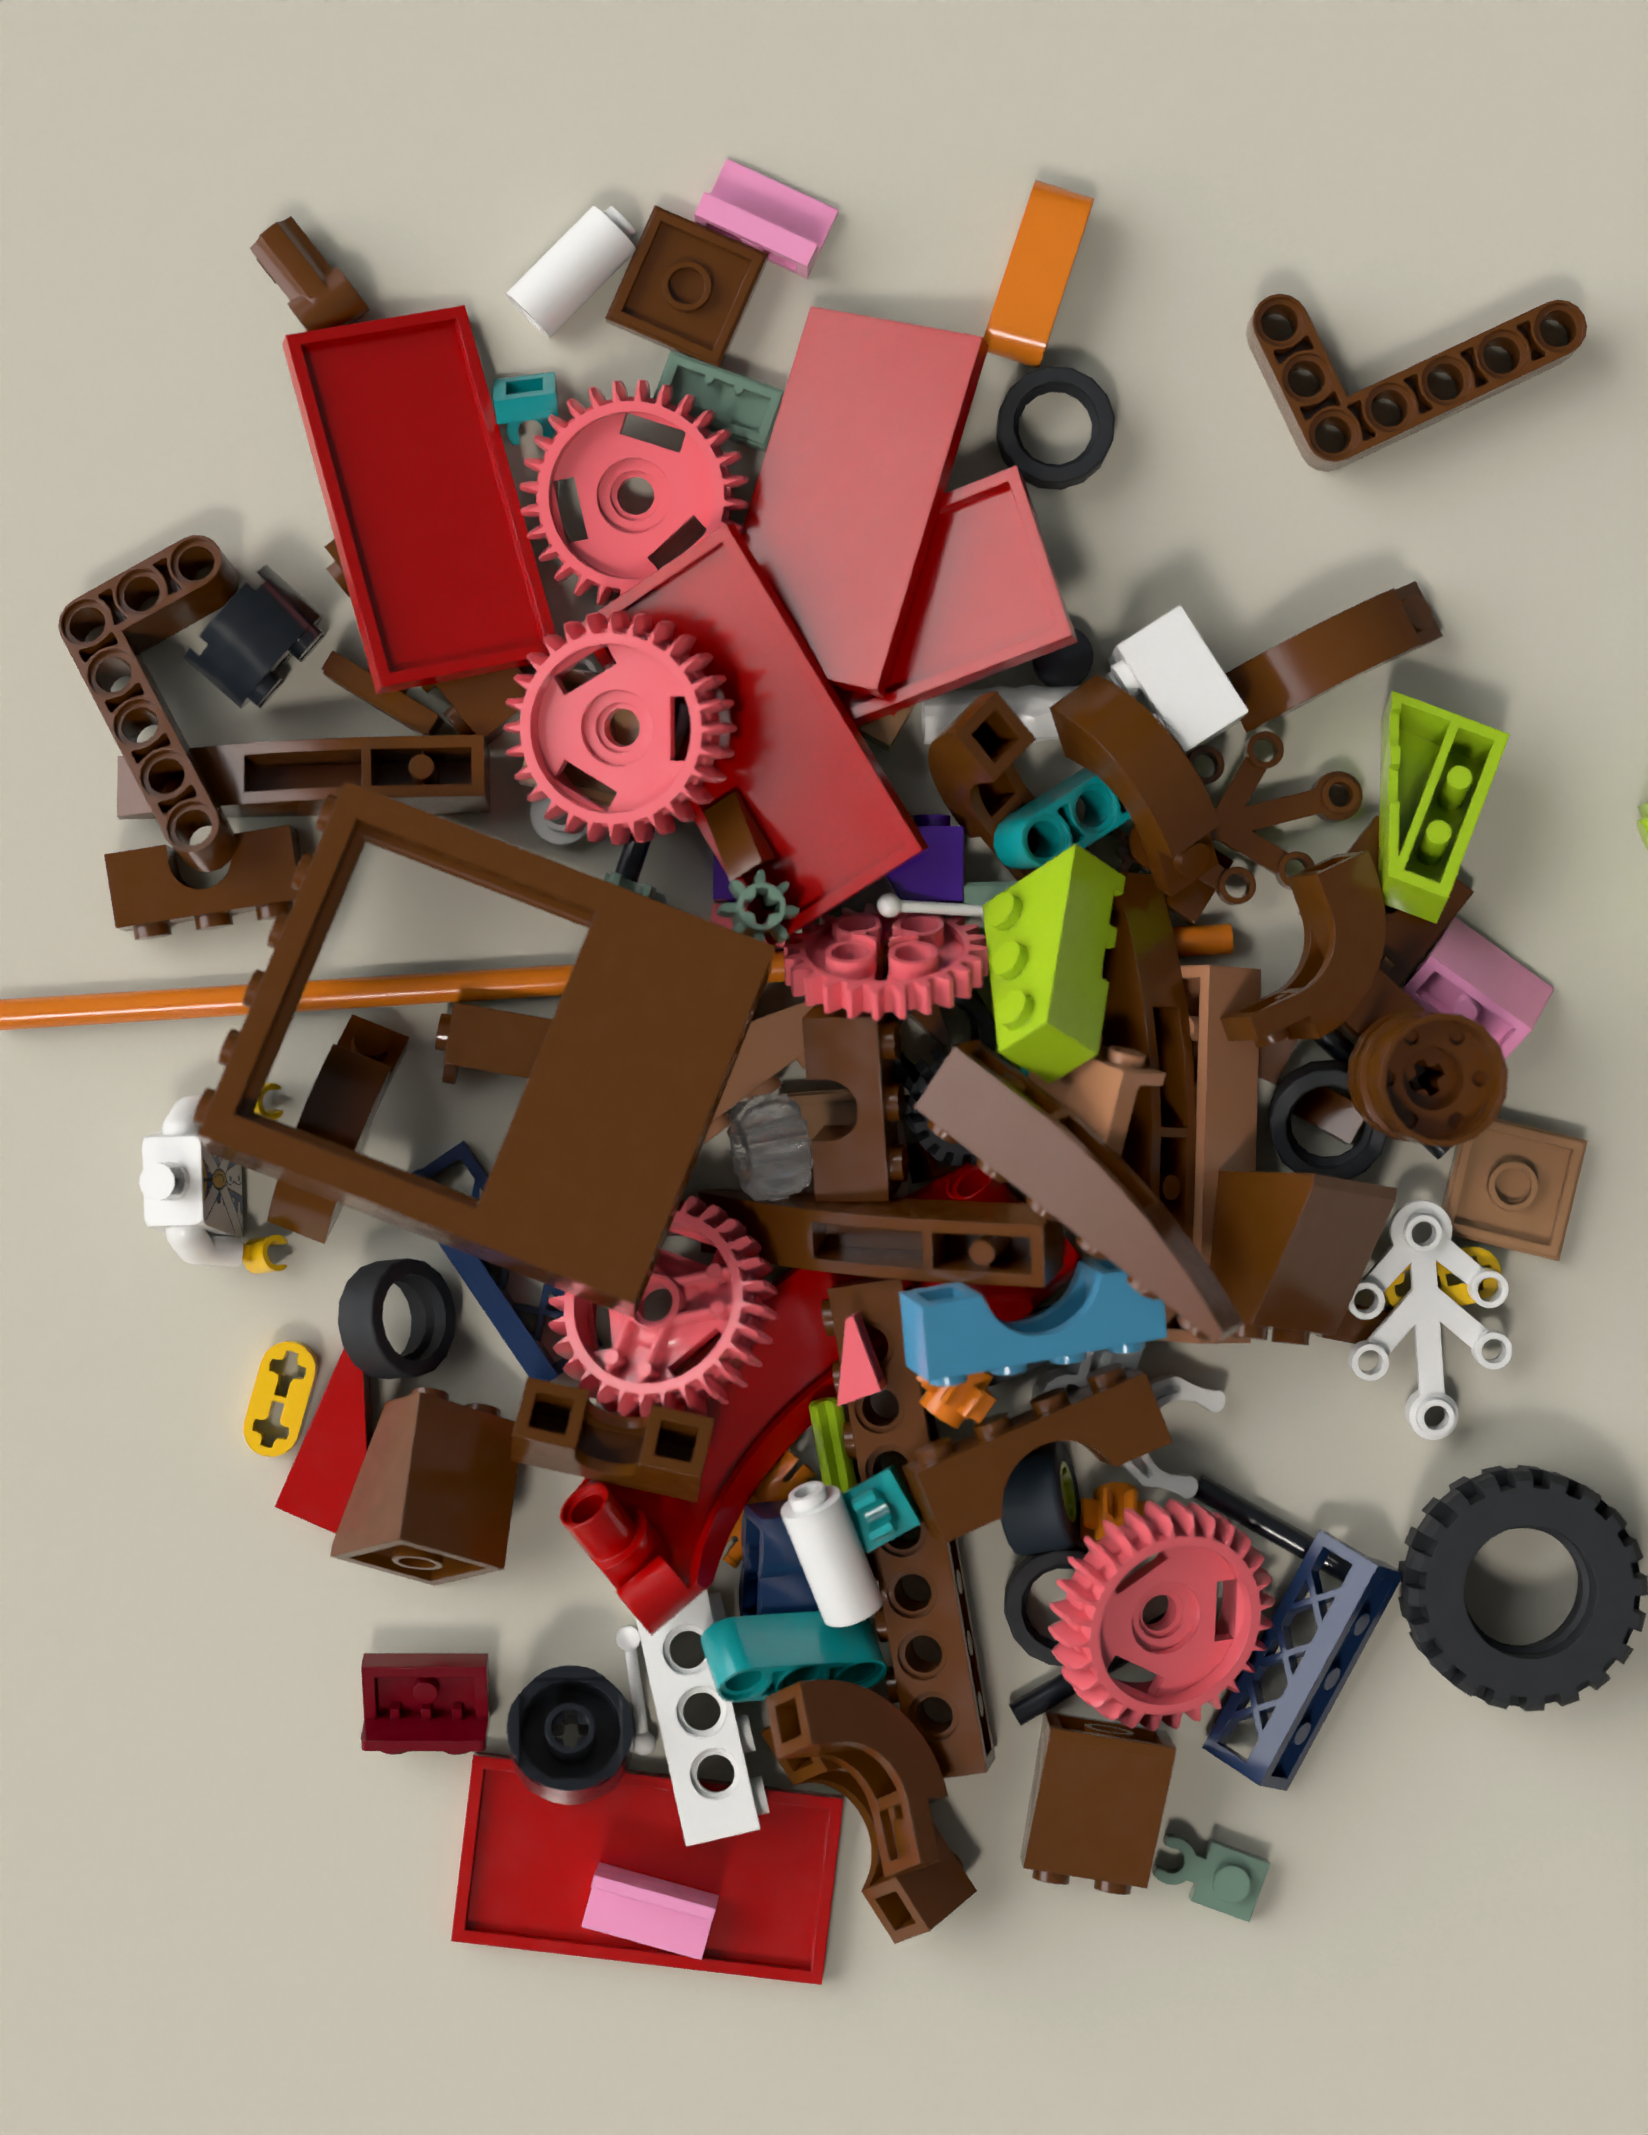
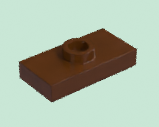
M333 650L321 668L324 671L323 674L329 680L421 736L437 735L445 722L438 714L407 696L406 693L409 689L377 695L371 673Z

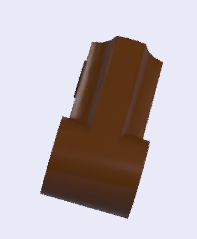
M292 216L274 223L260 234L258 240L250 247L261 267L290 300L287 305L307 331L353 324L370 311L337 266L331 268Z

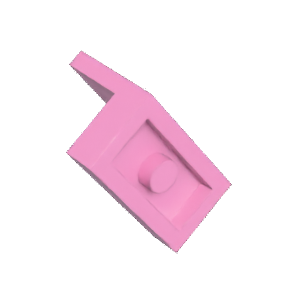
M726 159L711 193L704 192L694 216L695 223L768 254L769 262L808 279L839 210L732 160Z
M1454 917L1443 931L1430 954L1407 979L1402 990L1426 1012L1459 1014L1484 1026L1501 1046L1504 1059H1506L1533 1030L1554 988L1457 917Z
M599 1862L592 1880V1889L581 1927L702 1960L719 1895Z

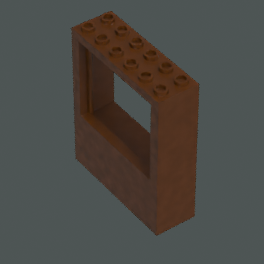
M344 781L338 797L329 794L321 808L316 823V830L323 833L314 855L305 852L298 863L292 880V888L299 891L291 911L287 913L281 910L273 923L267 946L273 948L274 951L265 972L256 969L247 985L243 997V1005L250 1007L243 1026L240 1031L231 1028L224 1040L218 1064L225 1066L217 1088L214 1090L207 1087L199 1100L193 1118V1123L200 1126L197 1136L212 1155L635 1318L768 982L773 966L775 946L351 782ZM366 842L589 928L480 1199L254 1112Z

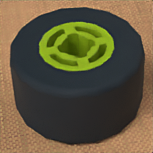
M1055 1441L1032 1450L1014 1467L1003 1493L1001 1523L1007 1542L1017 1555H1031L1076 1547L1080 1538L1081 1514L1078 1486L1073 1464L1063 1441Z

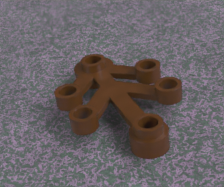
M1261 731L1251 736L1244 745V759L1215 807L1220 825L1212 830L1210 835L1212 841H1219L1271 872L1282 887L1291 890L1285 873L1287 862L1293 859L1298 860L1306 869L1315 865L1314 861L1309 855L1300 851L1288 853L1253 831L1312 815H1317L1326 822H1341L1352 817L1359 810L1362 804L1363 793L1359 782L1351 774L1343 771H1333L1318 778L1309 791L1246 806L1266 770L1277 765L1284 754V745L1280 737L1270 731ZM1257 740H1266L1272 745L1274 754L1269 762H1262L1254 755L1253 748ZM1209 746L1199 747L1187 756L1193 767L1195 758L1198 755H1206L1213 760L1215 769L1210 777H1202L1198 774L1204 786L1215 782L1223 774L1225 767L1224 759L1215 748ZM1334 784L1342 785L1348 792V802L1344 807L1335 806L1329 799V790ZM1134 824L1128 837L1130 854L1141 868L1151 872L1140 835ZM1217 864L1198 878L1199 881L1216 890L1220 900L1228 905L1243 904L1249 901L1256 891V880L1253 874L1243 867L1226 869ZM1230 875H1238L1246 883L1245 893L1240 898L1232 897L1226 890V880Z

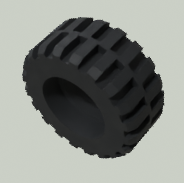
M1518 1465L1517 1468L1495 1466L1481 1469L1482 1475L1471 1479L1465 1476L1448 1485L1451 1491L1440 1500L1435 1497L1430 1500L1422 1509L1426 1516L1417 1529L1411 1526L1404 1541L1409 1548L1406 1560L1399 1561L1398 1570L1401 1571L1400 1582H1402L1403 1596L1398 1597L1401 1614L1408 1621L1411 1629L1409 1635L1417 1649L1425 1655L1430 1662L1429 1664L1455 1687L1469 1696L1473 1695L1482 1699L1488 1705L1507 1709L1510 1705L1519 1706L1525 1712L1544 1711L1545 1704L1557 1702L1563 1707L1579 1701L1578 1692L1588 1686L1597 1691L1611 1679L1606 1671L1617 1660L1624 1665L1634 1650L1627 1645L1633 1629L1642 1632L1646 1613L1639 1610L1640 1596L1648 1595V1576L1640 1572L1638 1561L1643 1558L1637 1540L1630 1537L1624 1528L1627 1522L1615 1508L1607 1505L1601 1499V1495L1589 1487L1559 1473L1546 1471L1535 1466ZM1517 1528L1539 1530L1557 1539L1573 1558L1578 1579L1576 1598L1565 1621L1546 1638L1528 1645H1510L1486 1635L1470 1616L1464 1598L1466 1574L1477 1552L1491 1538L1504 1531Z

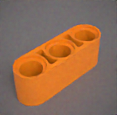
M1035 179L983 337L989 345L987 352L1039 369L1094 198Z

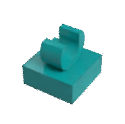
M555 372L494 379L493 402L497 424L507 423V436L511 444L520 445L519 426L522 422L528 420L539 422L543 428V436L553 439L554 429L549 423L548 417L551 414L559 417Z
M894 1464L841 1493L861 1545L866 1553L923 1522L919 1508Z

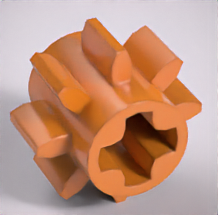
M989 1371L968 1374L966 1382L955 1386L942 1387L931 1385L918 1375L916 1379L926 1389L919 1403L940 1420L956 1429L959 1428L965 1418H971L978 1424H981L997 1401L991 1395L992 1392L986 1389L994 1376Z
M1110 1482L1099 1486L1094 1491L1093 1499L1083 1498L1081 1500V1542H1084V1537L1086 1536L1100 1541L1106 1535L1103 1520H1109L1116 1527L1123 1525L1124 1508H1130L1143 1517L1144 1506L1147 1500L1140 1501L1139 1490L1128 1483Z

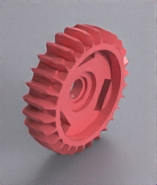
M639 380L637 382L635 393L632 397H628L627 389L622 381H614L612 383V399L606 400L598 387L593 386L588 390L592 406L587 409L575 398H570L566 403L573 418L567 422L565 419L551 414L548 417V421L557 432L554 439L541 435H535L533 439L541 449L546 451L543 459L525 458L524 465L533 471L539 472L537 481L520 483L519 486L522 491L536 494V504H530L522 508L521 514L523 516L539 517L541 524L528 532L527 538L530 540L546 538L549 546L542 551L538 559L540 562H547L556 558L561 560L562 564L554 575V579L558 582L569 578L573 574L577 575L579 579L576 582L574 594L578 597L585 595L593 585L598 587L596 604L602 607L609 603L614 592L620 593L619 596H621L658 571L659 568L649 557L693 516L707 529L705 534L694 545L725 524H735L739 533H743L744 530L743 525L735 520H731L732 510L747 509L750 502L733 497V488L747 484L749 477L736 474L731 475L729 466L741 460L743 455L740 451L723 453L720 447L729 439L732 434L729 429H722L711 434L707 428L711 425L716 413L708 409L696 418L692 416L691 412L694 408L696 397L691 394L686 395L677 406L671 404L673 386L667 384L661 387L656 399L650 398V387L647 380ZM627 414L636 415L683 430L686 434L680 452L622 434ZM573 477L588 539L571 542L565 531L558 506L559 480ZM634 477H640L648 481L654 491L653 504L646 512L638 515L625 510L620 502L621 487L627 480Z
M626 611L610 612L609 622H607L604 614L591 613L586 615V629L578 621L564 623L567 641L557 634H548L543 637L550 656L540 652H531L526 655V659L537 670L536 674H517L513 677L515 682L527 689L525 697L510 698L506 701L508 706L521 711L520 721L507 723L503 727L505 731L520 734L521 744L508 749L506 754L512 757H525L527 766L518 771L514 778L516 780L535 779L538 785L528 795L527 800L537 802L550 798L551 803L544 818L556 820L568 813L564 831L570 834L579 833L587 825V840L595 843L605 840L608 831L611 843L614 845H624L630 842L631 831L635 841L638 843L652 841L654 839L653 826L659 835L674 833L676 826L673 815L681 822H690L697 817L689 800L698 804H709L714 800V797L704 787V781L717 783L724 782L727 778L723 772L713 766L715 759L730 758L735 754L733 750L719 745L720 735L733 733L737 730L736 725L720 722L719 712L734 706L735 702L732 699H715L713 690L726 681V677L724 675L705 676L703 670L713 660V655L701 653L690 657L689 653L696 641V637L682 635L672 642L676 625L670 621H661L653 630V616L651 614H635L631 623L629 612ZM608 647L617 664L568 693L563 685V681L569 672L591 653ZM675 696H685L689 708L691 739L686 760H675ZM621 709L633 712L640 723L639 736L629 746L617 743L610 732L611 719ZM568 762L617 792L610 807L590 799L573 785L563 771Z
M690 1195L685 1203L681 1199L667 1237L685 1236L716 1247L717 1250L712 1262L707 1266L662 1249L635 1318L609 1309L612 1348L600 1350L596 1334V1310L598 1304L565 1292V1295L548 1299L552 1306L564 1312V1316L548 1323L552 1331L564 1337L553 1347L556 1354L569 1360L563 1370L569 1377L580 1381L577 1388L589 1390V1398L596 1399L598 1405L610 1413H614L617 1410L621 1416L640 1417L641 1415V1417H647L651 1412L652 1405L685 1412L687 1405L697 1415L706 1417L705 1398L712 1396L724 1405L729 1404V1399L723 1387L730 1381L742 1388L748 1387L747 1381L740 1372L745 1363L755 1367L763 1366L762 1361L752 1351L756 1343H773V1339L760 1330L761 1322L777 1320L779 1318L777 1312L762 1304V1301L778 1294L774 1285L769 1281L761 1280L772 1272L773 1268L768 1261L757 1256L763 1248L756 1239L746 1235L747 1227L736 1218H729L728 1213L716 1204L707 1207L706 1203ZM668 1289L673 1300L670 1312L661 1320H647L643 1312V1305L647 1296L654 1290ZM719 1332L722 1334L714 1349L703 1361L690 1371L678 1377L675 1376L673 1371Z
M1170 1498L1166 1502L1165 1507L1162 1508L1156 1502L1147 1500L1144 1506L1143 1517L1130 1508H1124L1123 1525L1116 1527L1109 1520H1103L1106 1535L1100 1541H1096L1089 1536L1084 1537V1542L1089 1549L1083 1559L1072 1556L1068 1557V1562L1076 1571L1072 1579L1056 1580L1057 1585L1067 1594L1064 1600L1054 1601L1049 1604L1053 1612L1062 1620L1050 1625L1048 1630L1060 1642L1051 1651L1055 1658L1063 1665L1060 1673L1074 1687L1073 1689L1076 1691V1694L1089 1706L1092 1705L1102 1716L1111 1721L1117 1719L1124 1726L1131 1729L1140 1723L1144 1728L1155 1732L1161 1720L1169 1727L1178 1729L1183 1712L1192 1720L1200 1722L1201 1705L1207 1702L1215 1709H1221L1218 1695L1226 1688L1235 1693H1240L1239 1686L1234 1679L1241 1670L1255 1673V1667L1248 1661L1252 1651L1267 1650L1266 1645L1257 1639L1258 1632L1274 1626L1272 1621L1261 1611L1273 1606L1276 1601L1270 1593L1263 1589L1272 1581V1577L1268 1572L1260 1567L1264 1557L1257 1549L1251 1546L1252 1540L1239 1528L1233 1526L1232 1522L1218 1512L1208 1511L1202 1505L1191 1502L1186 1507L1181 1502ZM1158 1553L1153 1560L1122 1581L1140 1562ZM1222 1581V1606L1215 1626L1217 1582ZM1166 1595L1168 1609L1163 1618L1153 1624H1144L1142 1614L1147 1602L1155 1596ZM1116 1655L1155 1673L1156 1676L1153 1680L1147 1682H1125L1111 1678L1107 1669Z

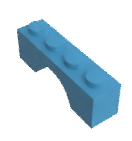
M1097 1258L1078 1260L1072 1281L1063 1296L1045 1312L1025 1320L1007 1321L997 1319L990 1311L983 1296L961 1282L900 1292L906 1366L931 1385L944 1387L962 1384L967 1381L968 1374L989 1371L994 1375L1019 1374L1027 1370V1363L1048 1360L1054 1364L1078 1363L1087 1358V1352L1103 1349L1113 1353H1133L1143 1350L1146 1341L1167 1338L1165 1303L1160 1299L1151 1300L1141 1295L1128 1283V1274L1110 1260L1102 1261Z

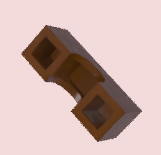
M291 825L234 833L237 843L229 870L219 883L206 889H193L187 885L179 872L176 850L166 844L104 854L115 928L126 932L133 931L135 940H148L172 935L171 924L195 921L196 930L201 931L232 926L233 914L256 911L257 920L264 921L276 919L281 910L290 913L299 891L292 888V880L301 859L297 829Z
M824 1004L814 1005L802 1018L806 1080L836 1081L848 1088L858 1106V1118L855 1123L848 1125H824L811 1141L815 1202H889L901 1186V1182H906L909 1176V1151L906 1144H899L897 1121H902L905 1115V1090L902 1083H895L893 1059H899L901 1053L900 1025L898 1021L890 1020V1012H885L880 1020H873L871 1012H862L855 1018L850 1019L847 1018V1009L842 1008L836 1012L826 1014L824 1013Z
M527 1377L512 1434L511 1461L697 1503L711 1445L714 1418L652 1405L651 1412L647 1417L621 1416L595 1406L589 1399V1390Z

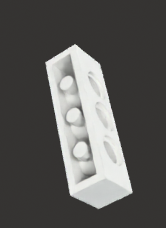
M707 1589L652 1636L636 1618L686 1847L759 1830L758 1815L770 1813L762 1776L749 1778L744 1754L756 1751L748 1714L735 1716L733 1703L720 1698L706 1657L700 1665L691 1669L678 1666L671 1657V1643L678 1634L692 1631L701 1636L712 1624L726 1618L720 1591L708 1594ZM696 1693H708L720 1705V1718L716 1725L710 1729H695L685 1719L684 1706L687 1700ZM710 1755H721L732 1763L735 1775L733 1782L728 1788L714 1792L702 1786L698 1779V1767L704 1758Z

